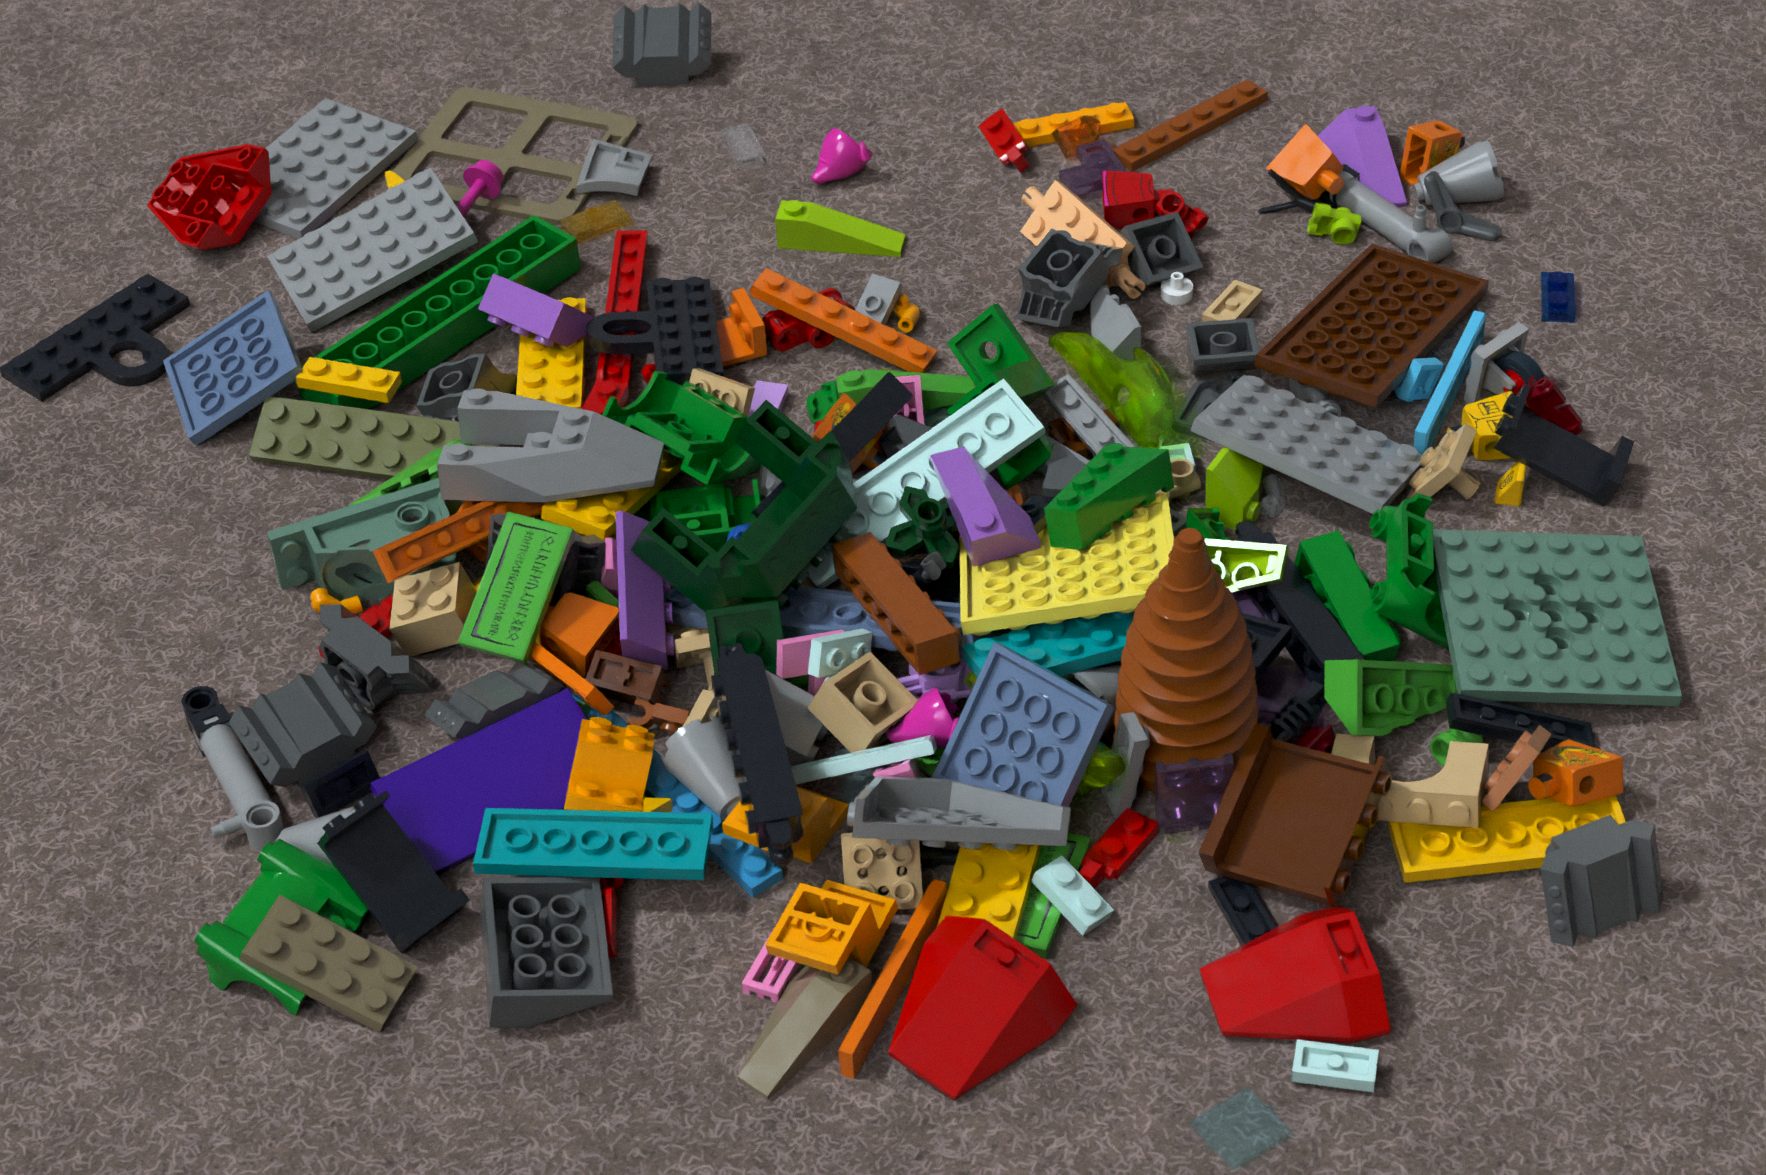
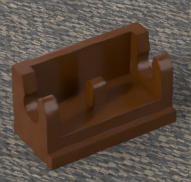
M600 650L595 651L585 679L595 686L607 699L635 705L636 698L647 700L652 705L656 703L664 704L663 698L660 697V691L662 686L669 687V679L663 673L664 668L662 666Z

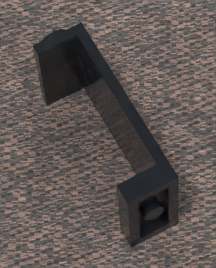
M1524 384L1517 395L1511 393L1502 408V412L1505 414L1501 417L1494 430V433L1498 434L1494 449L1605 506L1622 483L1634 442L1621 436L1608 453L1523 408L1530 390L1529 386Z
M385 790L377 797H374L372 793L363 797L353 806L355 812L344 819L339 814L322 827L325 833L317 844L393 944L403 953L459 912L470 899L461 888L453 894L450 893L385 808L384 804L390 797Z

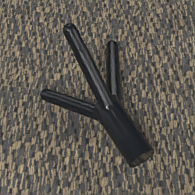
M1270 169L1268 174L1276 181V185L1293 197L1295 201L1260 208L1259 214L1301 207L1313 212L1315 203H1325L1301 195L1274 170Z

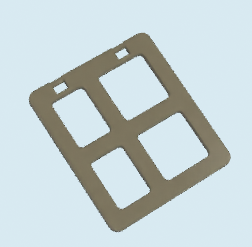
M462 87L451 95L418 137V141L411 146L392 172L406 181L417 174L430 157L438 156L475 164L479 160H488L502 171L504 177L502 183L514 171L570 181V184L554 204L498 195L491 199L479 196L471 209L528 219L535 215L550 224L566 225L574 220L583 207L582 205L593 193H576L577 183L584 163L574 164L526 155L525 152L549 121H559L607 130L600 141L610 143L611 140L619 141L616 145L624 147L638 129L637 120L631 116L472 87ZM470 106L526 115L504 147L500 149L444 139ZM385 180L386 190H388L387 180ZM442 184L456 206L470 189ZM573 193L581 194L577 200L570 199Z

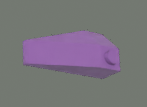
M1375 105L1344 110L1318 137L1334 153L1342 165L1346 164L1360 173L1361 183L1395 206H1407V200L1386 130Z
M964 446L930 455V460L973 567L1041 548V542L1030 516Z

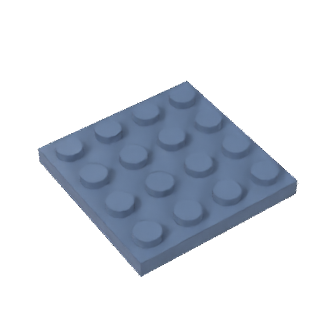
M269 290L163 360L188 438L196 446L206 439L213 437L218 431L233 421L240 419L245 413L263 403L265 398L294 383L298 373L303 372L277 300Z
M994 642L932 778L949 779L1069 807L1115 707L1005 645Z

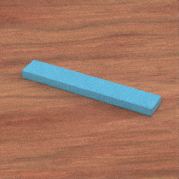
M1474 310L1416 427L1414 448L1420 454H1423L1428 448L1432 447L1471 367V355L1484 340L1486 324L1484 312Z

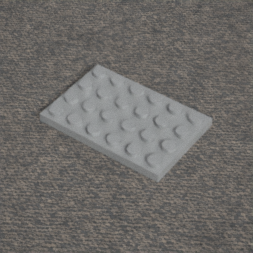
M325 98L266 147L269 151L272 195L253 222L297 239L302 238L308 232L314 231L416 143L418 141L416 130Z
M430 167L423 172L415 174L412 178L401 184L389 188L379 196L363 202L346 214L334 218L324 226L308 232L302 238L289 245L279 248L267 257L310 332H314L477 243L478 240Z
M1243 375L1194 419L1190 430L1372 514L1377 509L1381 510L1383 507L1389 506L1409 484L1413 475L1421 468L1419 459L1422 454L1418 453L1416 448L1393 442L1379 431L1364 429L1356 425L1355 421L1350 418L1333 415L1319 404L1307 403L1295 398V395L1290 391L1275 389L1266 385L1262 379L1256 376Z

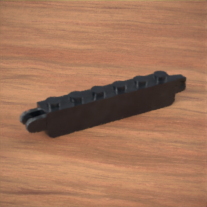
M1242 521L1236 525L1235 533L1238 535L1236 541L1279 544L1271 532L1262 534L1254 523ZM1288 555L1281 582L1244 590L1264 619L1292 626V639L1285 648L1310 683L1315 681L1325 686V660H1365L1363 654L1356 649L1348 638L1346 631L1339 626L1329 608L1324 606L1317 596L1315 589L1307 583L1300 569L1293 564Z
M741 643L731 646H720V659H716L717 675L711 676L714 697H721L722 701L718 702L721 724L728 723L729 727L724 729L727 750H734L736 754L731 756L734 777L742 778V783H738L740 802L742 806H749V811H745L748 834H756L759 849L767 847L772 863L779 866L789 865L788 863L792 862L793 859L791 843L798 842L803 836L801 823L802 807L762 657L756 654H746Z

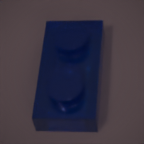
M1560 271L1541 272V321L1574 323L1576 314L1574 273Z

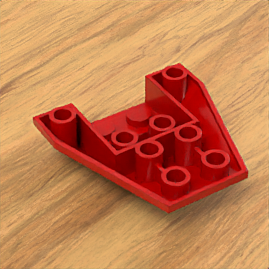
M245 144L180 157L170 167L169 174L163 183L154 190L147 207L183 246L205 250L238 244L272 195L269 151L264 147Z
M1336 906L1303 913L1200 968V976L1222 1036L1352 1043L1390 1034L1391 1029L1379 970L1355 912L1345 907Z
M946 915L923 945L888 1055L954 1101L1053 1038L1076 1009L1077 1003L1049 962L986 919Z

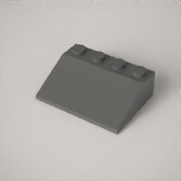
M599 877L483 878L480 920L489 1028L531 1027L613 999Z

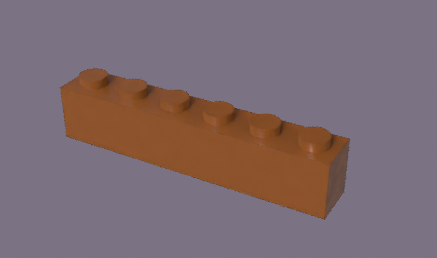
M869 532L831 544L835 575L919 675L960 663L959 647L962 646V637L959 629L947 621L942 609H937L933 605L928 593L920 590L914 577L906 574L899 560L892 558L884 543H879L872 533Z

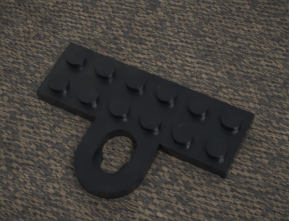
M146 274L1 366V376L41 402L91 370L122 386L148 384L166 372L163 360L169 357L165 344L148 333L190 307L189 298L152 275ZM124 350H137L143 354L142 357L146 363L136 367H127L114 360L113 357Z
M689 277L686 280L657 278L654 281H646L649 311L605 313L591 319L586 326L587 343L593 349L615 355L653 353L655 371L667 373L666 379L677 384L684 385L686 380L690 381L692 369L695 368L724 377L710 279ZM628 331H643V332H646V333L637 334V335H615V334H623V333L628 332Z

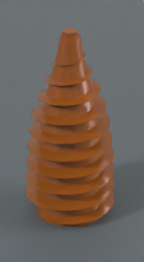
M1185 528L1175 537L1172 551L1168 555V564L1160 570L1159 578L1148 587L1145 598L1137 605L1134 612V620L1127 630L1126 644L1122 650L1121 667L1118 674L1113 740L1120 714L1134 712L1141 726L1146 727L1150 738V745L1146 749L1143 759V773L1139 775L1138 781L1146 789L1159 796L1173 800L1189 801L1215 797L1225 793L1255 723L1258 724V705L1256 701L1255 664L1252 658V646L1247 634L1245 619L1237 607L1234 595L1225 586L1222 577L1214 570L1213 561L1208 555L1205 538L1197 529Z

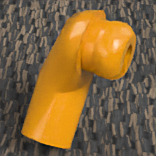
M900 294L893 312L900 319L898 322L899 329L906 333L910 332L920 318V311L915 304L909 302V297L906 294Z
M317 588L310 594L311 606L319 614L320 605L342 604L353 614L363 612L358 595L339 601L330 596L325 588Z

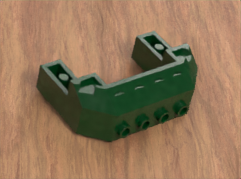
M765 400L746 420L734 442L787 485L737 540L731 537L718 552L664 508L641 531L631 548L634 554L704 612L709 608L779 599L781 609L790 597L786 592L791 587L797 591L810 574L806 571L808 567L812 564L817 568L830 553L826 547L831 542H840L846 536L849 529L845 525L857 509L850 463L836 436L829 431L818 443L769 401Z

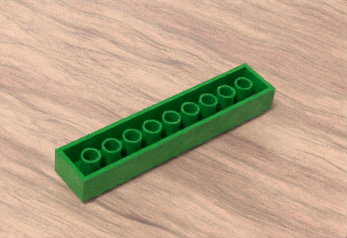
M532 215L314 358L400 372L402 383L397 389L398 391L497 325L488 321L490 314L478 309L493 273L544 294L581 269L577 238ZM299 388L302 401L369 410L380 403L379 401Z

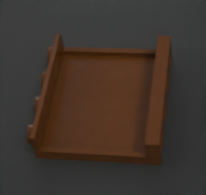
M1255 723L1198 852L1205 871L1336 907L1340 895H1345L1349 889L1351 882L1350 871L1354 861H1359L1363 855L1366 832L1368 828H1373L1376 824L1379 812L1378 803L1381 796H1386L1391 787L1392 774L1388 771L1385 757L1379 755L1376 764L1372 765L1273 739L1270 727Z

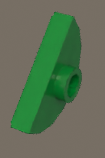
M836 381L824 383L821 385L820 390L813 395L812 393L809 394L806 404L807 415L814 425L817 421L824 419L839 399Z

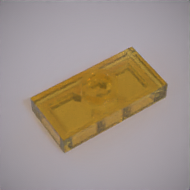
M617 200L596 207H590L585 211L560 219L562 230L577 238V243L630 224L629 215Z

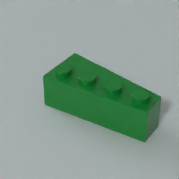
M1120 443L1105 445L1044 508L1051 547L1084 549L1112 529L1111 523L1125 521L1133 515L1132 508L1140 503L1147 506L1155 501V493L1160 489L1163 492H1168L1174 488L1169 449L1125 447Z
M1339 530L1300 541L1294 565L1300 569L1307 583L1315 589L1319 599L1326 608H1329L1333 618L1346 631L1348 638L1356 649L1363 654L1365 660L1395 661L1401 645L1399 634L1394 627H1390L1386 617L1372 610V602L1369 601L1371 592L1369 578L1366 572L1360 570L1357 565L1352 545L1349 542H1345Z

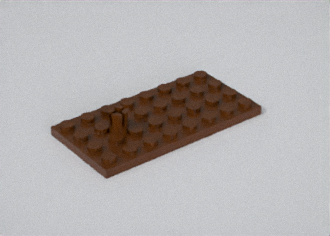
M1371 244L1256 355L1255 367L1266 370L1273 375H1281L1296 380L1302 385H1310L1325 390L1331 395L1343 396L1355 400L1361 405L1377 408L1405 379L1413 359L1425 358L1487 293L1489 281Z

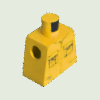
M1512 391L1465 405L1462 410L1461 425L1448 427L1447 433L1450 430L1456 432L1467 423L1477 431L1470 446L1477 460L1511 458L1494 449L1498 434L1494 433V430L1501 417L1505 414L1502 412V408Z

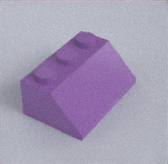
M494 273L478 307L479 310L490 314L488 321L504 328L509 322L513 324L511 331L529 338L531 332L537 334L535 341L553 348L554 343L568 347L586 335V326L594 318L561 301Z

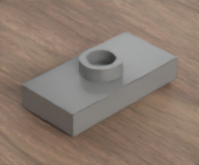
M872 274L855 311L886 325L903 289L901 282Z

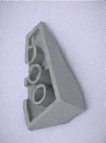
M1105 284L1102 285L1090 300L1092 356L1088 358L1092 375H1098L1103 386L1141 377V326L1127 304L1119 305V297L1116 294L1110 295L1109 288Z

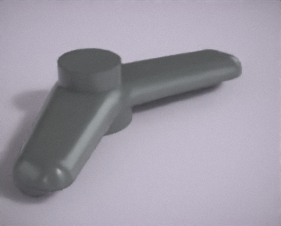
M1431 171L1424 178V185L1437 216L1439 228L1443 229L1446 233H1458L1488 241H1495L1501 235L1502 230L1500 226L1464 213L1457 207L1438 172Z

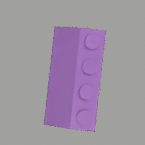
M615 511L619 625L622 656L660 665L664 670H667V656H674L673 634H666V624H673L672 602H665V592H671V584L631 551L632 546L649 521L624 511Z

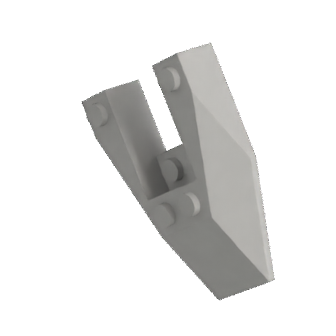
M472 389L470 391H463L457 408L461 443L524 446L444 445L437 463L441 500L552 502L655 486L665 445L660 440L593 411L499 391Z

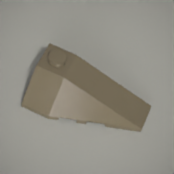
M848 957L839 975L805 966L787 983L737 1076L738 1081L769 1100L857 1017L873 988L871 970Z

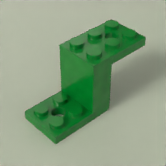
M999 303L991 305L947 342L953 354L976 385V387L946 410L949 415L961 409L1002 379L1009 384L1027 407L1055 385ZM988 341L992 342L997 349L995 359L990 358L986 354L985 346ZM1042 435L997 467L1006 490L1023 482L1050 460L1053 446L1045 435Z

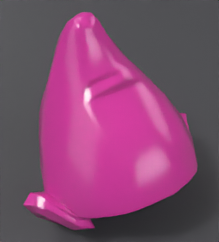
M832 128L823 139L817 168L811 176V181L815 184H824L846 179L859 172L872 158L873 153L871 149H867L863 141L858 144L846 133L837 128Z
M937 687L921 695L911 711L904 717L902 723L888 731L887 737L892 743L932 735L935 738L937 749L946 748L959 720V717L955 719L953 714L958 710V707L955 703L951 702L950 694L946 692L941 694Z

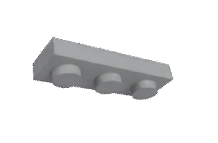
M1134 712L1120 714L1102 787V793L1115 819L1126 808L1131 809L1133 800L1137 797L1136 787L1139 775L1143 773L1145 751L1150 745L1149 733L1146 727L1141 726Z

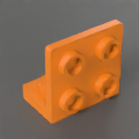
M744 288L732 291L733 304L729 305L731 317L716 321L723 367L767 355L765 324Z

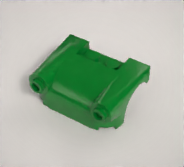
M654 371L645 390L630 405L621 408L618 404V398L610 396L602 416L662 441L666 450L684 460L680 469L706 485L752 475L761 468V464L734 442L749 416L687 380L682 386L667 380V373Z
M752 479L754 495L732 497L731 487L724 488L723 483L659 491L656 493V497L649 500L650 508L640 509L633 515L650 522L664 508L718 552L727 542L730 530L734 529L737 525L753 523L757 519L751 512L760 504L757 479Z
M1416 493L1413 498L1403 500L1398 507L1385 506L1381 510L1377 509L1370 519L1369 528L1372 529V537L1386 544V579L1382 583L1377 582L1373 586L1369 601L1372 602V610L1449 650L1434 573L1433 522L1424 518L1425 512L1432 503V498Z
M278 839L274 844L269 841L260 852L257 861L261 863L260 871L262 872L250 885L224 921L221 923L216 920L212 925L205 923L198 932L194 943L199 945L197 954L206 961L210 975L209 980L218 989L225 991L229 983L233 981H246L256 984L273 994L289 1013L296 1016L302 1001L306 997L305 994L240 961L242 951L278 896L281 895L354 934L357 933L368 909L335 866L282 839Z

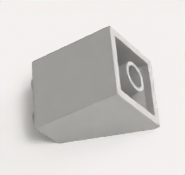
M765 670L790 765L811 762L819 749L813 745L815 739L822 741L828 730L807 708L815 696Z

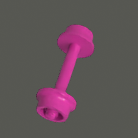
M479 160L475 165L465 169L463 177L470 189L457 205L462 216L464 217L479 196L491 199L499 195L501 191L500 184L504 177L500 168L488 160Z

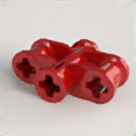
M828 288L819 292L855 310L850 303L842 300V295L837 289ZM780 309L770 311L762 317V321L765 324L766 337H770L773 346L781 352L807 341L814 348L820 349L828 346L835 338V336Z

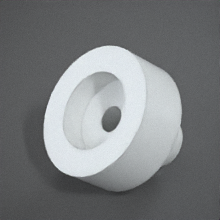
M1181 272L1172 273L1171 279L1161 283V298L1168 304L1183 305L1188 303L1193 297V283L1185 278Z

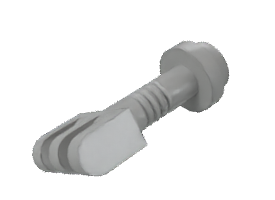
M1290 380V389L1295 398L1300 400L1310 398L1312 403L1319 404L1327 412L1341 417L1342 411L1339 404L1334 400H1327L1324 395L1329 394L1327 391L1310 385L1302 386L1296 380Z

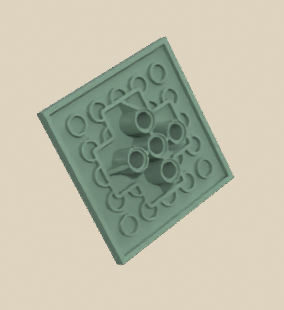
M1433 529L1434 573L1458 694L1488 701L1679 706L1682 693L1642 536Z

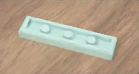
M928 735L793 765L791 769L795 784H801L932 755L937 750L934 736Z

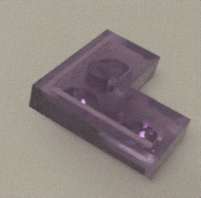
M1101 140L1077 146L1076 157L1082 165L1060 170L1059 181L1075 195L1079 196L1102 190V171L1127 172V170L1107 142Z

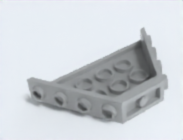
M876 776L869 785L865 786L864 791L861 790L860 795L855 797L854 803L850 802L847 826L853 827L852 838L887 839L886 843L897 846H909L910 840H923V845L931 847H946V841L958 842V846L971 849L981 848L982 843H993V847L1004 850H1016L1017 844L1066 846L1071 808L949 779Z

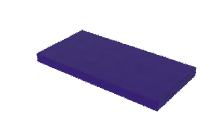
M567 688L371 782L370 789L375 797L385 790L388 792L390 797L384 804L385 808L434 872L439 875L475 857L486 808L564 810L581 721L586 719Z

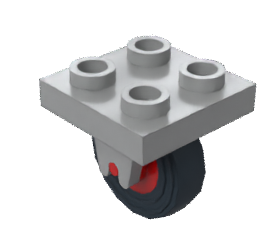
M1518 322L1509 329L1500 331L1494 339L1485 345H1479L1471 355L1470 372L1465 382L1467 386L1464 401L1470 404L1483 400L1493 393L1498 395L1508 391H1512L1514 395H1517L1524 384L1528 385L1531 376H1534L1537 381L1545 377L1538 363L1524 353L1529 331L1526 326ZM1525 403L1523 408L1529 410Z

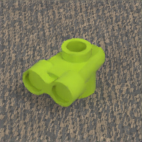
M1315 203L1312 217H1310L1308 222L1307 234L1316 236L1329 234L1335 244H1350L1357 236L1361 225V215L1352 213L1346 207L1334 209L1328 204Z

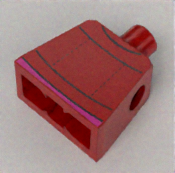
M1102 171L1104 220L1114 229H1122L1127 225L1153 219L1156 203L1159 202L1165 193L1172 192V189L1154 190L1153 176L1149 173Z

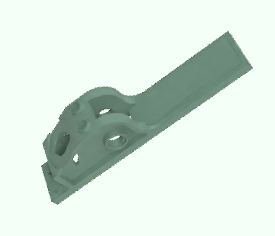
M439 478L268 531L266 533L279 585L282 590L316 580L319 588L327 589L328 594L339 601L358 595L359 600H379V602H382L383 599L394 593L395 581L388 584L373 551L456 514L465 500H441ZM409 517H420V519L415 522H405V520ZM368 543V544L364 545L363 547H356V546H359V545H361V544ZM457 553L408 575H415L440 566L458 563ZM356 577L364 578L372 583H366Z

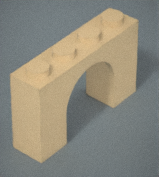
M1337 734L1331 754L1375 765L1374 736ZM1450 741L1446 763L1439 773L1420 781L1400 782L1392 780L1388 794L1386 796L1382 795L1378 803L1379 812L1377 820L1478 828L1483 806L1481 801L1486 791L1483 785L1489 776V744Z

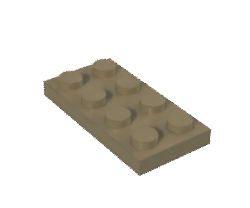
M281 895L278 896L240 957V961L377 1032H381L418 969V966Z

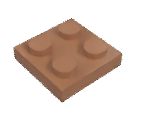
M1540 725L1533 734L1525 730L1505 757L1510 763L1503 759L1483 785L1488 792L1481 802L1494 811L1538 756L1552 734Z

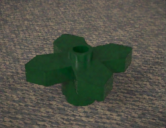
M906 486L899 503V508L908 521L891 527L886 540L888 553L907 557L925 546L928 555L933 552L940 554L947 564L945 568H954L959 553V544L950 533L959 530L947 501L941 504L937 500L929 498L925 490Z

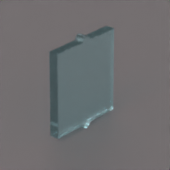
M1248 1087L1191 1121V1127L1208 1143V1150L1215 1151L1233 1170L1284 1140L1291 1133L1273 1114V1108L1265 1106Z

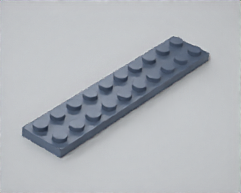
M671 584V592H665V602H672L673 624L669 625L708 629L706 613ZM801 586L797 591L791 587L786 592L790 597L780 609L784 638L788 639L836 630L847 632L865 629L873 632L871 647L898 651L851 592ZM931 600L937 609H942L947 621L959 629L962 645L987 637L988 634L981 636L973 634L963 635L960 620V603ZM962 646L959 647V656H960V659H963V658H962Z

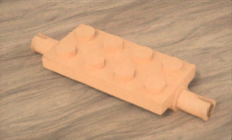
M1055 180L1045 195L1035 186L1026 189V192L1032 199L1023 194L1022 202L1028 205L1034 212L1020 231L1024 236L1037 246L1052 228L1056 231L1065 230L1070 233L1072 238L1078 241L1123 248L1119 265L1109 268L1104 284L1107 287L1119 286L1132 299L1141 295L1134 286L1136 285L1144 291L1145 283L1131 272L1128 265V255L1134 248L1132 243L1063 183Z

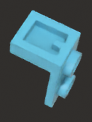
M1437 358L1413 359L1405 379L1394 389L1396 391L1395 395L1407 402L1429 399L1444 364Z

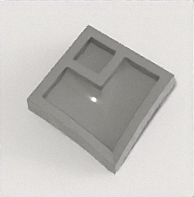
M593 139L577 183L576 193L609 191L637 196L650 166L652 155Z

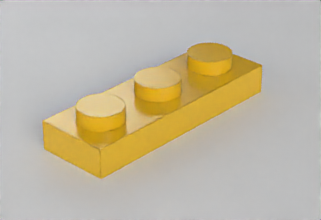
M313 357L308 358L302 367L303 372L298 373L296 376L298 388L385 403L390 402L402 383L400 372Z

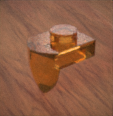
M1084 115L1057 128L1051 133L1066 159L1097 142L1101 130L1100 120Z

